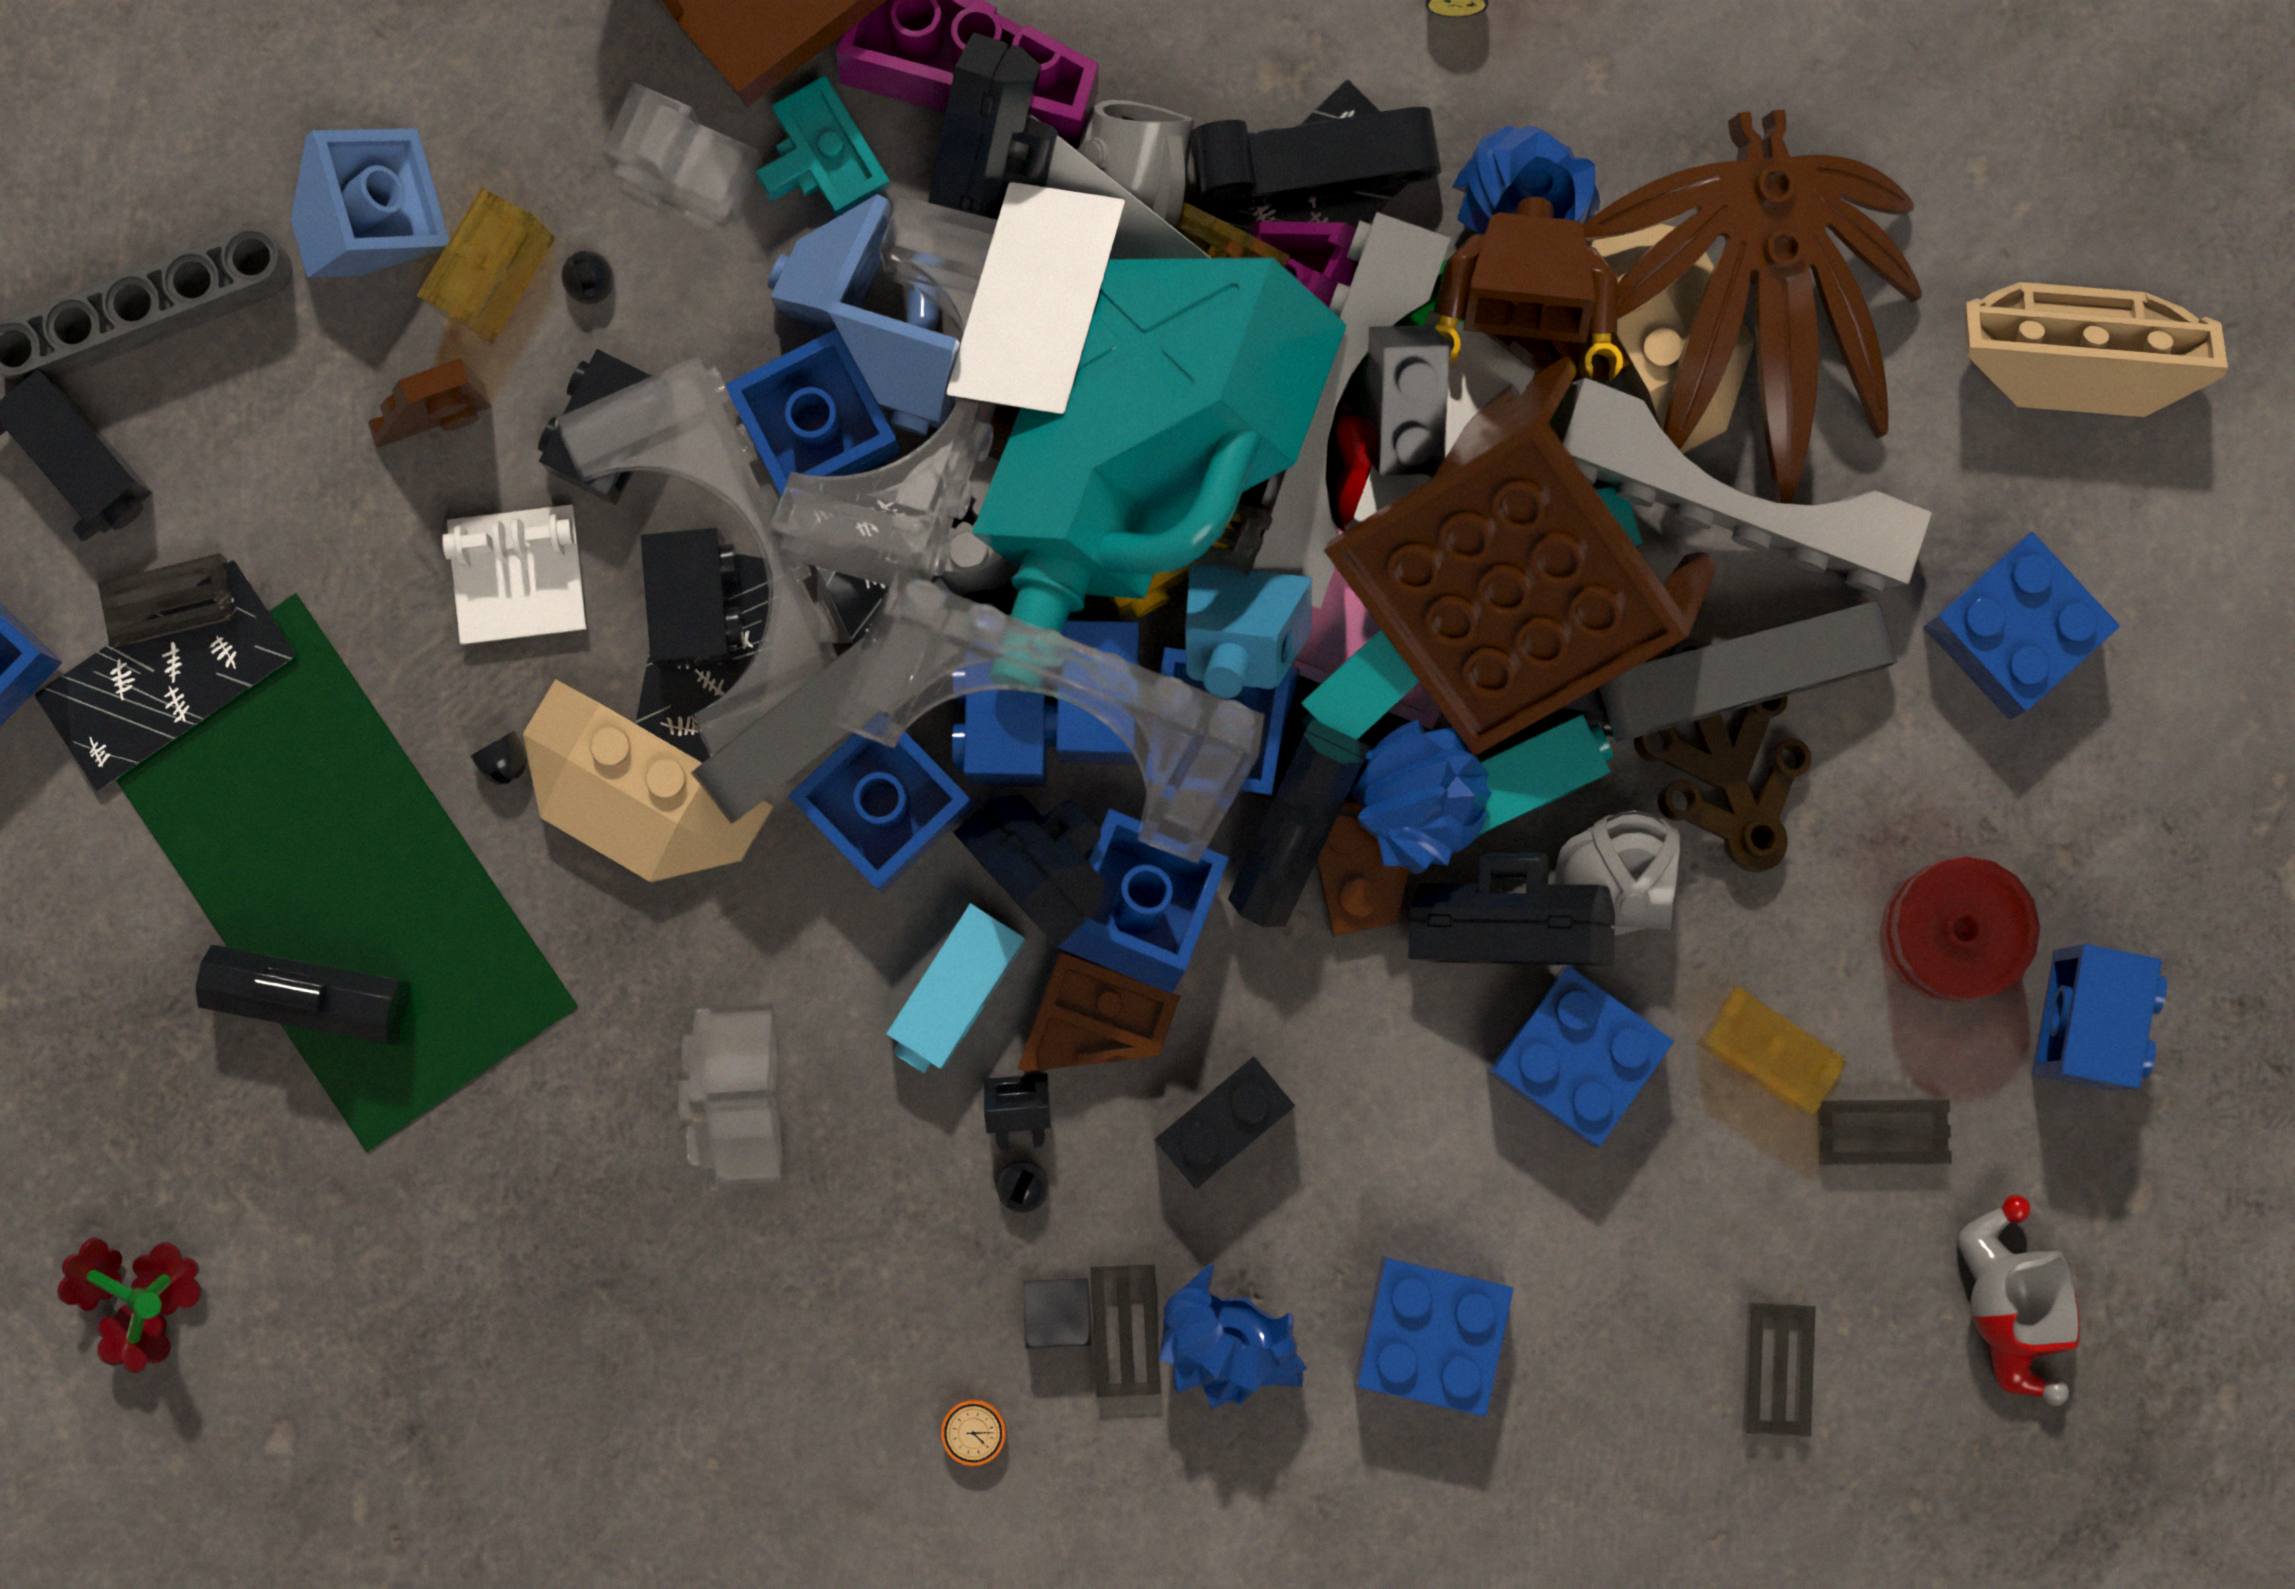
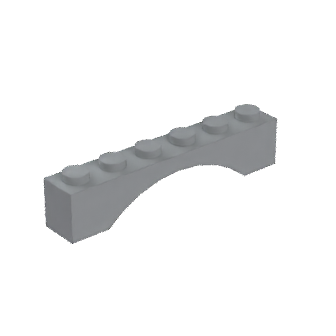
M1376 212L1372 225L1359 221L1347 256L1349 259L1358 261L1359 264L1350 287L1341 283L1337 284L1329 307L1334 314L1347 324L1297 462L1295 465L1287 468L1286 471L1270 477L1261 504L1273 507L1265 532L1252 528L1240 562L1241 565L1250 567L1255 571L1312 577V606L1319 609L1335 565L1324 552V549L1331 539L1339 535L1331 513L1326 480L1327 442L1336 406L1352 372L1368 352L1369 327L1393 326L1402 317L1429 301L1451 239L1450 237Z
M1582 378L1570 383L1557 407L1551 429L1590 484L1593 485L1595 480L1598 479L1618 487L1616 496L1627 502L1645 507H1652L1654 501L1676 509L1674 518L1687 525L1710 529L1711 525L1715 524L1733 531L1731 539L1742 546L1760 551H1768L1769 546H1773L1791 553L1788 561L1797 567L1819 573H1824L1826 568H1830L1846 574L1845 583L1863 592L1882 594L1886 588L1908 585L1932 514L1928 510L1876 490L1849 496L1832 503L1818 505L1776 503L1743 494L1712 478L1685 457L1659 427L1644 400L1588 378Z

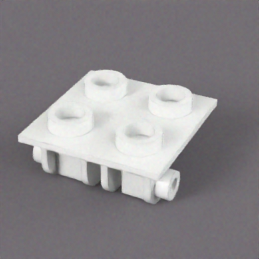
M573 505L447 520L448 534H443V549L446 559H451L461 645L587 630Z

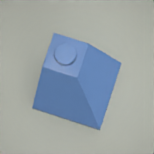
M418 129L312 130L306 135L290 220L307 278L361 276L442 252L451 247Z
M878 194L797 240L790 256L782 253L777 259L767 283V288L773 290L770 298L776 311L819 331L828 333L837 328L829 314L832 300L861 309L898 231L889 199Z
M832 300L829 314L877 403L884 412L892 414L890 424L919 435H926L929 426L945 431L956 396L947 395L946 391L960 348L958 340Z

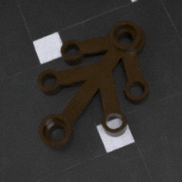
M1687 637L1655 655L1654 660L1704 646L1699 641ZM1787 696L1772 700L1773 706L1771 710L1764 709L1760 704L1745 707V712L1733 743L1730 740L1721 715L1694 721L1706 753L1679 740L1674 727L1657 732L1661 735L1664 742L1662 751H1657L1650 746L1648 734L1634 738L1635 750L1644 760L1650 762L1660 760L1722 791L1730 812L1702 801L1699 788L1693 782L1684 779L1676 780L1661 789L1657 799L1658 808L1662 815L1669 820H1685L1724 839L1725 850L1731 861L1749 872L1767 871L1777 866L1784 858L1787 851L1788 838L1779 817L1794 778L1804 774L1811 765V752L1801 740L1790 738L1774 745L1767 756L1770 773L1757 802H1755L1747 779L1769 722L1785 710L1788 702ZM1784 749L1790 750L1796 757L1797 763L1794 770L1788 768L1783 763L1782 752ZM1674 790L1682 792L1687 798V808L1685 811H1681L1674 806L1672 802ZM1753 829H1758L1763 834L1766 842L1764 850L1758 849L1751 840Z

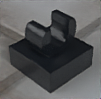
M1048 1073L984 1079L986 1134L996 1133V1143L1000 1150H1009V1132L1030 1130L1032 1132L1034 1147H1042L1045 1140V1129L1051 1128Z

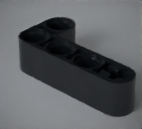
M1427 107L1401 108L1248 133L1245 121L1221 120L1203 124L1190 132V154L1199 209L1205 214H1221L1411 184L1434 178L1442 172L1432 112Z

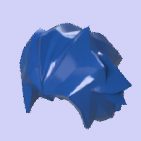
M1512 125L1506 126L1483 136L1452 186L1453 189L1464 192L1457 220L1479 234H1486L1492 215L1498 212L1516 214L1518 203L1528 197L1545 198L1554 207V218L1576 220L1581 225L1595 216L1600 207V197L1595 186V164L1587 158L1575 157L1569 146L1562 144L1548 132L1530 125L1521 129H1514Z
M1418 719L1394 730L1368 751L1350 792L1362 808L1358 816L1361 828L1378 839L1381 865L1404 866L1416 874L1424 872L1430 863L1448 866L1451 854L1463 850L1475 840L1482 830L1486 818V809H1483L1492 793L1486 784L1489 773L1481 765L1477 755L1474 756L1453 727L1425 732Z
M1213 1264L1202 1270L1186 1286L1178 1289L1164 1306L1163 1335L1159 1351V1361L1173 1364V1387L1177 1393L1192 1387L1203 1386L1209 1405L1214 1409L1232 1400L1240 1406L1253 1393H1256L1261 1386L1303 1387V1371L1308 1369L1301 1357L1296 1354L1298 1345L1293 1335V1314L1287 1313L1285 1316L1276 1319L1256 1307L1249 1297H1216L1209 1291L1214 1271Z

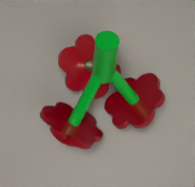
M90 1238L82 1244L78 1254L69 1255L64 1260L62 1272L65 1277L58 1285V1298L67 1305L77 1304L84 1311L93 1310L98 1305L100 1299L107 1300L116 1296L125 1301L126 1305L119 1308L115 1318L106 1317L99 1323L98 1334L102 1338L97 1347L99 1359L108 1365H120L123 1363L124 1368L131 1373L143 1371L147 1362L152 1364L163 1362L170 1354L171 1343L164 1335L167 1323L164 1318L157 1314L171 1315L178 1307L189 1308L200 1300L202 1290L200 1284L194 1279L199 1272L197 1262L189 1257L182 1258L179 1249L175 1245L168 1242L159 1243L151 1249L149 1255L143 1254L134 1260L132 1268L138 1277L134 1279L131 1288L121 1283V1275L116 1271L122 1263L121 1253L115 1249H109L107 1243L99 1238Z

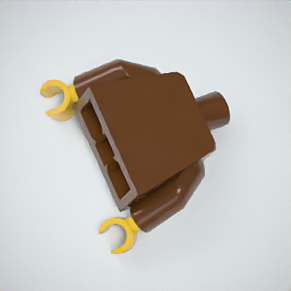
M1528 197L1521 200L1516 207V214L1498 212L1492 215L1486 234L1471 236L1447 260L1434 308V313L1440 314L1438 323L1434 327L1443 338L1450 340L1454 344L1450 354L1449 367L1456 364L1461 356V340L1456 332L1458 319L1464 320L1463 331L1585 344L1588 333H1592V347L1579 360L1578 368L1581 377L1592 378L1593 366L1591 360L1592 356L1596 354L1604 356L1609 361V381L1616 377L1622 369V353L1611 343V333L1617 332L1618 322L1617 277L1597 249L1586 244L1583 225L1576 220L1554 218V207L1545 198Z

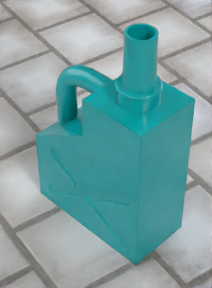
M1274 258L1108 259L1065 412L1059 414L1020 408L971 533L1018 568L1017 574L1011 578L1012 586L1018 591L989 671L995 680L1020 691L1037 692L1069 613L1078 612L1085 607L1083 601L1085 595L1145 599L1155 573L1174 571L1201 557L1221 537L1236 510L1243 491L1296 464L1347 324Z

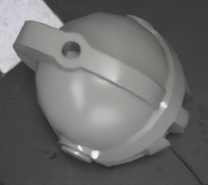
M1100 101L1094 106L1093 113L1084 124L1078 152L1175 228L1182 211L1191 146L1190 132L1193 130L1194 120L1164 108L1133 101Z
M1637 810L1608 815L1595 822L1593 827L1572 837L1561 848L1557 859L1554 884L1608 886L1615 910V926H1611V928L1615 929V935L1645 928L1671 930L1680 853L1678 829H1674L1664 819L1656 818L1650 813Z

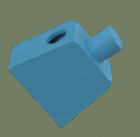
M1191 563L1186 612V674L1193 680L1204 681L1206 689L1212 695L1225 699L1237 696L1243 686L1272 689L1279 686L1312 630V577Z

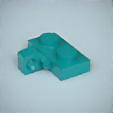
M826 75L771 105L772 113L787 139L776 146L781 157L756 171L757 181L770 203L799 187L805 197L819 189L835 218L871 197L890 188V180Z

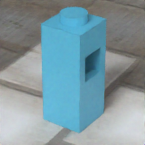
M970 903L886 1033L899 1042L892 1053L923 1073L926 1072L931 1063L945 1070L1026 944V939Z

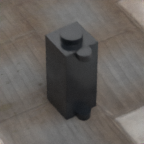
M37 369L0 400V435L8 431L82 517L72 529L81 541L91 538L98 531L105 534L111 528L113 530L121 529L131 523L142 512L144 506L141 502L153 492L56 380L40 369Z

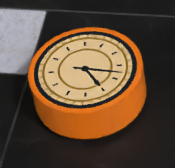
M969 1399L955 1405L947 1413L941 1427V1440L946 1452L955 1461L968 1466L983 1465L994 1459L1001 1451L1006 1439V1424L1002 1414L994 1405L980 1399Z

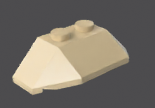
M1659 224L1625 235L1586 241V244L1597 249L1619 282L1653 245L1676 227ZM1706 252L1673 284L1639 308L1618 319L1617 332L1615 335L1632 363L1621 375L1633 396L1644 400L1662 431L1683 346L1696 308L1714 268ZM1742 320L1739 335L1722 380L1700 421L1681 447L1680 451L1682 454L1723 434L1728 428L1755 343V339L1744 320Z
M2018 282L1992 292L1982 300L1976 298L1966 302L1963 311L1967 356L2017 407L2146 417L2224 378L2228 369L2220 322L2208 317L2199 319L2185 308L2146 292Z
M556 679L523 732L540 818L651 883L722 865L742 862L774 806L763 800L731 824L691 774L702 762Z

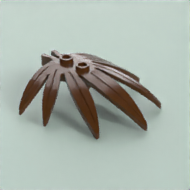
M1785 109L1773 110L1762 118L1764 129L1762 141L1761 135L1757 134L1752 127L1751 112L1738 113L1728 121L1732 142L1738 148L1736 161L1700 165L1659 178L1610 204L1585 222L1583 227L1586 241L1604 239L1641 231L1674 219L1693 208L1697 210L1695 215L1678 225L1653 245L1618 282V319L1639 308L1673 284L1699 260L1718 236L1725 238V246L1704 288L1683 346L1671 390L1663 432L1680 450L1700 421L1722 380L1733 353L1745 312L1749 284L1755 285L1756 354L1765 440L1776 503L1788 504L1793 499L1807 454L1818 386V324L1809 268L1812 270L1832 332L1876 439H1879L1888 433L1887 386L1875 327L1862 292L1843 256L1826 233V227L1860 260L1909 301L1915 302L1919 300L1922 296V291L1909 263L1892 239L1871 218L1846 202L1848 201L1857 206L1880 213L1906 215L1914 210V204L1910 197L1888 176L1862 162L1832 155L1790 157L1782 139L1786 131Z

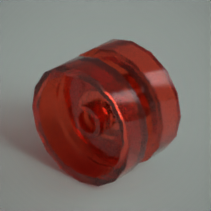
M1965 856L1921 868L1899 883L1884 907L1880 937L1886 961L1904 985L1924 998L1955 1003L1999 994L2021 979L2036 955L2041 926L2035 901L2018 876L1994 861ZM1957 919H1962L1966 925V928L1960 932L1967 938L1966 942L1959 940L1953 932V925Z

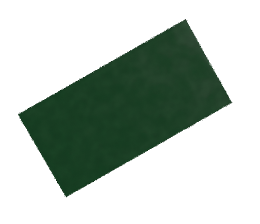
M295 593L268 612L296 652V656L115 780L229 948L411 982L398 1045L280 1023L365 1151L368 1152L577 1008L578 1005L304 603Z

